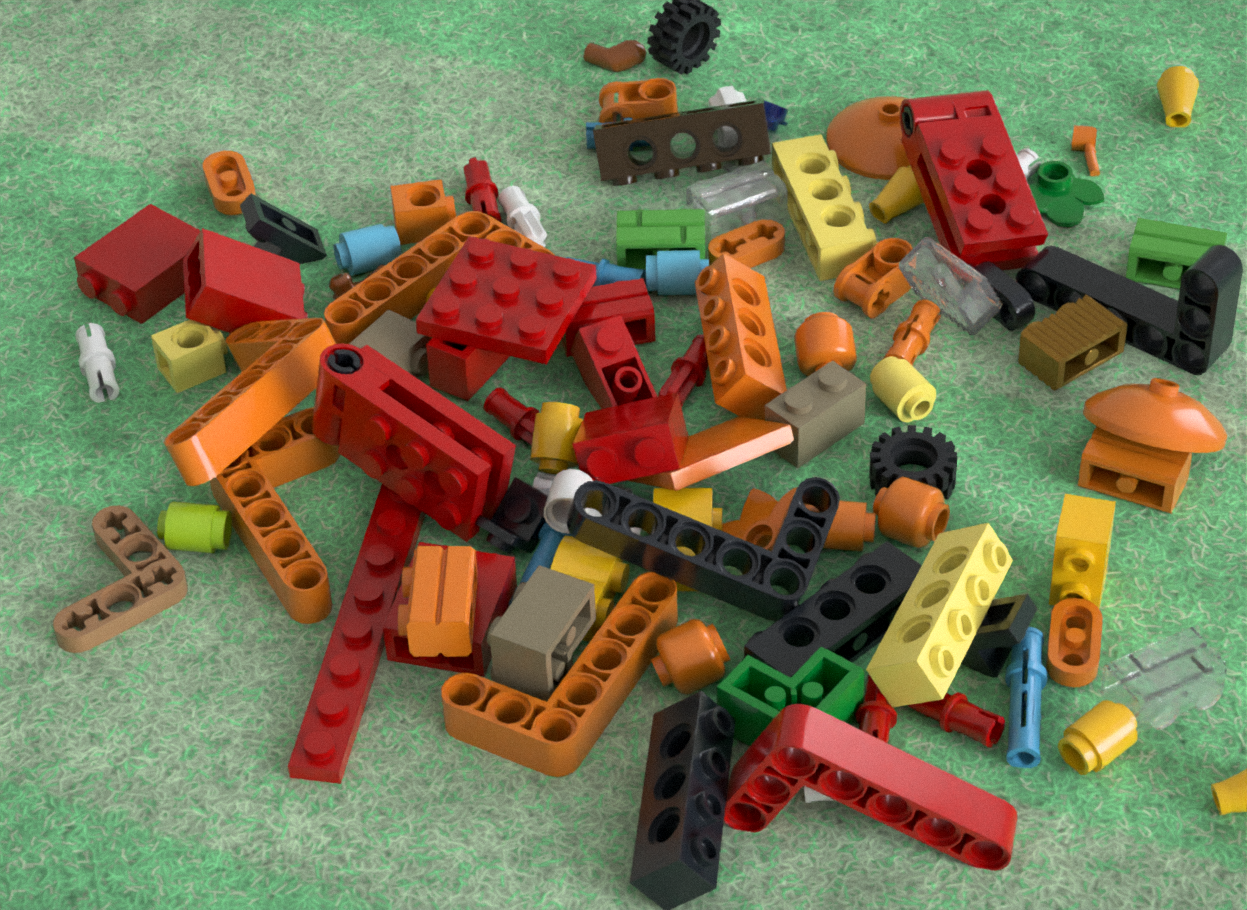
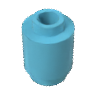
M376 224L340 233L339 243L333 246L339 269L346 268L350 276L374 271L378 266L387 265L402 254L400 240L393 225L384 227L382 224Z
M700 250L657 251V255H646V288L648 291H657L658 295H697L695 281L700 272L706 266H709V259H700Z

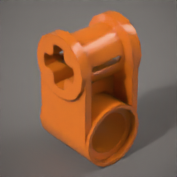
M665 78L630 82L615 81L603 86L599 92V104L602 108L599 114V122L601 123L617 122V114H620V121H624L623 118L639 119L678 112L676 86L671 80ZM618 93V102L614 103V94Z
M887 238L879 241L871 250L854 263L847 265L840 272L834 284V296L842 302L849 300L862 308L863 313L871 319L879 316L889 305L912 288L913 248L911 244L900 238Z

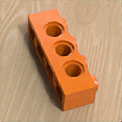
M723 253L711 266H706L695 281L714 400L717 405L740 417L765 420V405L787 391L765 277Z

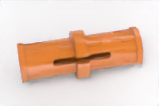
M929 300L917 301L908 319L900 323L893 334L894 343L884 358L894 356L898 359H905L913 366L918 355L923 354L930 344V333L941 318V315H939L940 308Z

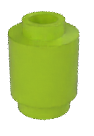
M172 501L168 509L161 510L159 514L157 535L159 539L165 540V546L168 550L214 554L216 549L227 550L232 535V514L230 511L221 510L219 505Z

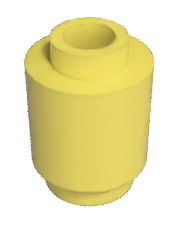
M891 356L884 358L873 368L870 374V383L872 384L874 394L902 422L908 423L913 420L923 419L931 412L936 399V390L907 360Z

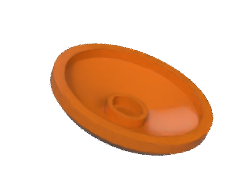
M899 96L871 97L855 102L839 112L828 126L826 139L828 149L836 152L838 163L853 173L882 180H890L900 167H908L910 163L901 142L903 134L899 115L902 101L909 98Z
M1152 378L1150 384H1123L1098 392L1085 401L1083 409L1085 418L1097 427L1122 438L1158 448L1191 453H1210L1222 450L1227 440V433L1221 422L1201 402L1179 392L1180 386L1177 383L1166 379Z

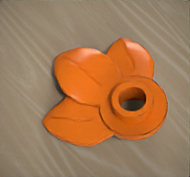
M797 487L788 491L779 501L771 495L753 488L750 490L745 501L740 520L723 523L722 531L770 551Z

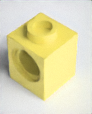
M187 320L151 335L157 368L176 393L226 373L223 355L228 353V347L219 329L212 330L208 325Z

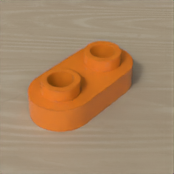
M227 150L215 152L203 161L204 178L215 209L226 215L243 214L240 207L242 202L250 193L256 196L255 186L244 157L235 151Z
M1081 598L1064 599L1058 602L1051 612L1046 670L1055 682L1063 686L1082 687L1088 685L1096 678L1098 673L1103 616L1100 609L1088 600Z

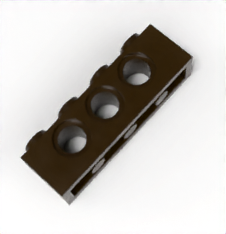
M764 98L596 125L593 129L601 181L612 180L613 186L638 182L637 175L654 173L655 179L671 178L680 175L679 169L696 166L698 173L715 171L722 168L721 162L737 159L739 166L764 162L763 155L771 154ZM723 126L733 128L738 135L736 144L729 148L717 145L713 134L718 128ZM679 133L689 134L694 139L696 147L689 154H679L672 147V138ZM636 140L647 141L652 146L653 156L646 161L634 159L630 153V144Z

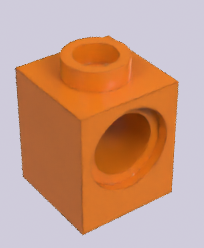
M442 179L390 186L395 228L400 245L418 243L456 217L453 195L445 196Z

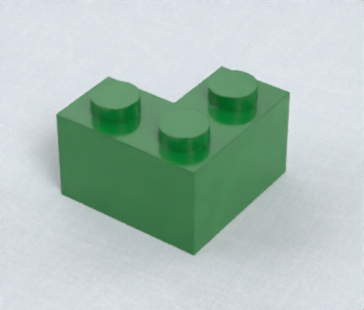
M822 646L791 678L747 655L717 686V704L725 708L736 719L734 738L748 746L753 744L777 714L788 705L805 704L851 725L856 719V709L863 703L865 669Z

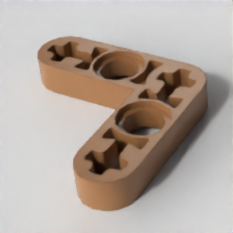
M117 505L103 508L96 513L92 520V528L97 545L125 577L67 606L57 613L53 620V628L57 643L64 651L81 653L90 650L177 604L187 594L188 585L182 565L128 507ZM114 526L118 530L124 529L125 537L123 539L120 538V534L113 528ZM138 551L152 553L149 558L143 561L134 562L128 560L130 555ZM120 601L133 603L130 609L123 612L109 610L113 604ZM97 614H100L102 621H99ZM77 626V627H78L79 629H81V630H80V631H77V630H76L75 628H73V627Z

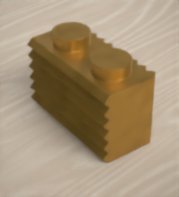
M1085 294L1083 299L1079 298L1076 303H1066L1058 309L1056 314L1051 313L1049 318L1044 317L1042 322H1032L1023 329L1020 335L1018 362L1021 366H1025L1026 370L1031 371L1034 376H1037L1039 380L1044 381L1052 390L1056 391L1124 352L1127 323Z

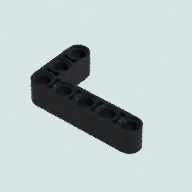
M1051 245L1044 247L1017 272L1015 279L1029 293L1033 301L1055 311H1058L1066 303H1076L1079 298L1083 299L1085 294L1090 296L1127 323L1126 344L1196 376L1205 373L1230 347L1243 266L1239 256L1227 246H1211L1183 273L1179 299L1177 301L1073 253Z
M813 477L802 481L785 512L770 551L597 480L587 481L576 490L566 524L570 534L584 544L668 579L675 580L680 584L764 619L776 622L787 611L795 608L800 603L807 590L839 507L840 497L835 486L826 479ZM805 504L816 507L820 513L810 511L806 508ZM583 509H595L598 512H600L602 516H591L587 514ZM630 528H641L649 536L637 535ZM788 545H796L805 553H796ZM677 547L689 548L695 553V556L685 555ZM724 566L735 567L742 575H733ZM771 586H781L789 595H781L774 591Z

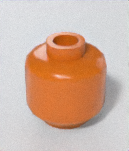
M831 312L815 313L807 317L794 334L797 363L800 372L807 377L831 361H834L847 371H851L857 361L854 335L851 325L845 319Z
M900 477L893 481L889 488L883 487L880 489L873 504V513H876L878 516V528L882 535L912 547L922 548L931 541L935 542L938 534L945 531L949 521L950 508L949 505L945 504V498L938 488L910 478Z
M691 619L659 635L656 640L659 655L650 659L663 687L673 683L678 692L685 695L698 691L723 678L725 674L724 663L731 660L714 624L705 626L698 619Z

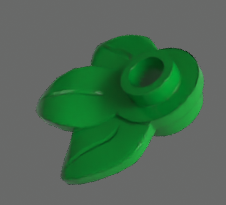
M1048 161L1041 164L1033 176V183L1029 184L1039 212L1045 213L1047 220L1059 227L1071 228L1078 225L1083 219L1084 205H1095L1104 202V194L1095 182L1076 178L1072 168L1060 161Z

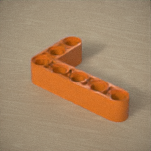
M478 211L464 212L331 302L324 311L325 323L336 344H349L387 310L412 319L421 312L426 304L427 293L437 287L469 236L527 248L546 254H554L547 248L485 213Z
M323 318L253 322L236 329L226 338L225 342L241 373L172 431L163 442L187 486H197L206 483L219 475L316 389L320 355L325 348L336 344Z
M314 407L283 417L219 475L209 480L214 498L222 510L231 512L233 528L290 617L302 624L320 622L331 613L333 604L326 566L274 488L334 464L340 456L338 453L339 445L324 443L314 435L312 430Z
M651 571L639 575L629 586L547 702L476 674L460 673L451 676L444 682L441 688L446 731L450 736L459 741L548 776L561 777L573 773L581 765L651 664L650 659L658 654L656 647L658 636L676 627L678 623L676 581Z

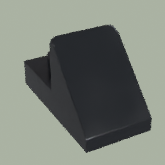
M251 193L240 205L246 222V230L257 240L254 247L300 264L322 260L327 256L318 229Z
M1028 594L993 599L961 663L962 665L986 676L998 677L1012 650V646L1020 644L1037 611V607Z

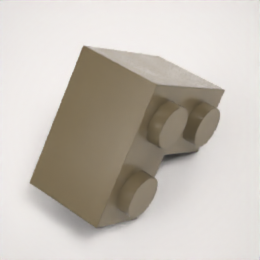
M539 565L527 583L522 582L517 587L512 603L504 615L496 617L489 628L487 643L491 646L492 654L491 680L547 702L573 666L572 654L596 620L594 584Z

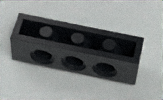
M886 541L873 552L862 555L851 568L840 576L826 581L818 592L800 605L798 604L793 609L787 611L781 619L770 627L752 635L744 645V658L749 655L790 678L821 646L853 663L882 641L922 565Z
M702 691L653 714L630 884L664 910H671L713 891L717 886L736 719Z

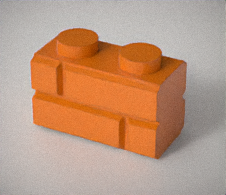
M1096 426L1091 439H1089L1082 452L1078 486L1171 514L1188 480L1192 453L1145 445L1122 438Z
M418 546L414 550L413 566L403 567L402 593L404 598H409L408 604H399L398 633L399 636L408 637L409 653L414 657H437L439 653H442L445 657H468L472 653L478 586L476 550L472 546H448L446 550H443L441 546Z

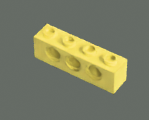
M821 134L772 143V177L819 281L837 278L847 265L854 263L877 244L875 233L872 228H866L862 206L859 201H853L849 179L846 175L841 176L836 152L828 149Z
M989 523L938 534L873 655L866 671L892 708L942 700L1013 561L1006 546L999 540Z

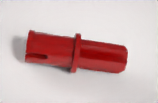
M472 157L469 159V164L463 167L467 185L465 200L471 205L472 211L485 213L502 222L496 201L499 191L496 184L492 182L488 163L485 160L478 161L477 157Z
M703 334L695 336L683 357L674 360L671 365V374L658 392V396L678 392L682 407L695 386H702L706 379L705 371L709 367Z
M496 388L486 398L483 405L484 411L510 429L512 438L518 441L523 439L532 446L535 417L539 410L535 407L527 408L508 394L504 388Z
M868 674L863 703L856 709V720L859 723L858 729L888 743L890 729L897 723V713Z
M959 692L953 695L946 693L942 700L908 705L911 709L939 721L943 731L951 733L954 730L988 748L998 743L1005 727L1004 717L976 706L968 701L965 694Z

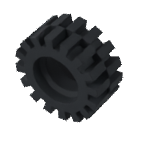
M672 0V4L666 1L662 5L664 12H657L654 17L658 19L656 25H650L649 31L653 35L647 37V44L651 46L648 52L653 56L654 60L675 72L689 74L692 72V67L697 69L701 66V60L708 61L710 58L708 51L710 49L715 50L717 44L713 41L714 38L720 37L721 31L716 28L721 25V19L717 17L719 15L717 10L700 0Z
M908 425L907 432H902L900 427L892 428L891 436L886 432L882 433L879 436V442L874 441L870 452L869 484L871 490L875 489V496H877L881 488H889L893 481L900 477H906L941 490L944 498L948 500L952 495V489H955L957 452H954L955 445L952 441L946 442V435L941 432L933 437L932 428L925 426L923 432H916V425ZM915 464L928 469L923 471H907L899 467Z

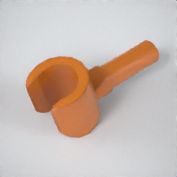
M1074 125L1071 150L1085 151L1084 157L1086 158L1090 176H1099L1100 170L1095 150L1097 129L1092 126Z

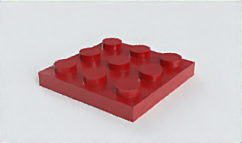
M469 236L415 319L417 334L547 365L596 281V265Z

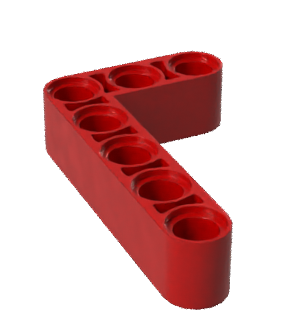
M793 704L783 708L731 770L724 822L736 830L748 832L763 830L803 786H806L974 868L997 871L1007 867L1011 861L1018 820L1017 811L1013 805L805 704Z

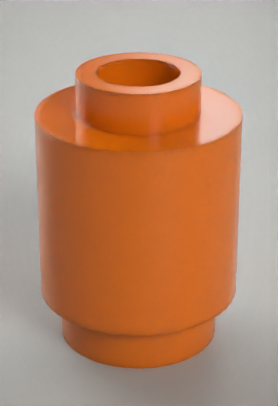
M840 500L823 548L863 552L864 542L874 543L876 513L867 512L866 502ZM807 504V509L820 513L816 507Z

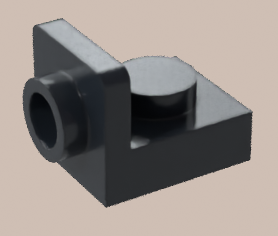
M515 477L492 519L480 515L475 524L489 532L485 540L509 554L512 553L515 547L532 553L540 540V530L543 524L546 523L544 507L548 495Z

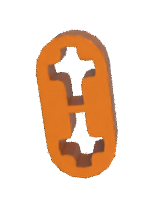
M762 219L713 238L708 246L709 266L723 253L749 268L777 258L785 250L784 227L776 221Z

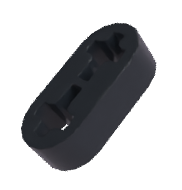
M984 261L964 272L963 286L968 297L1005 328L1015 330L1034 319L1035 306L1029 293L990 261Z

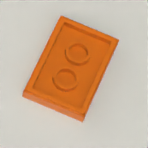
M740 416L689 436L680 469L629 481L674 491L680 490L791 444V441H794L790 424Z

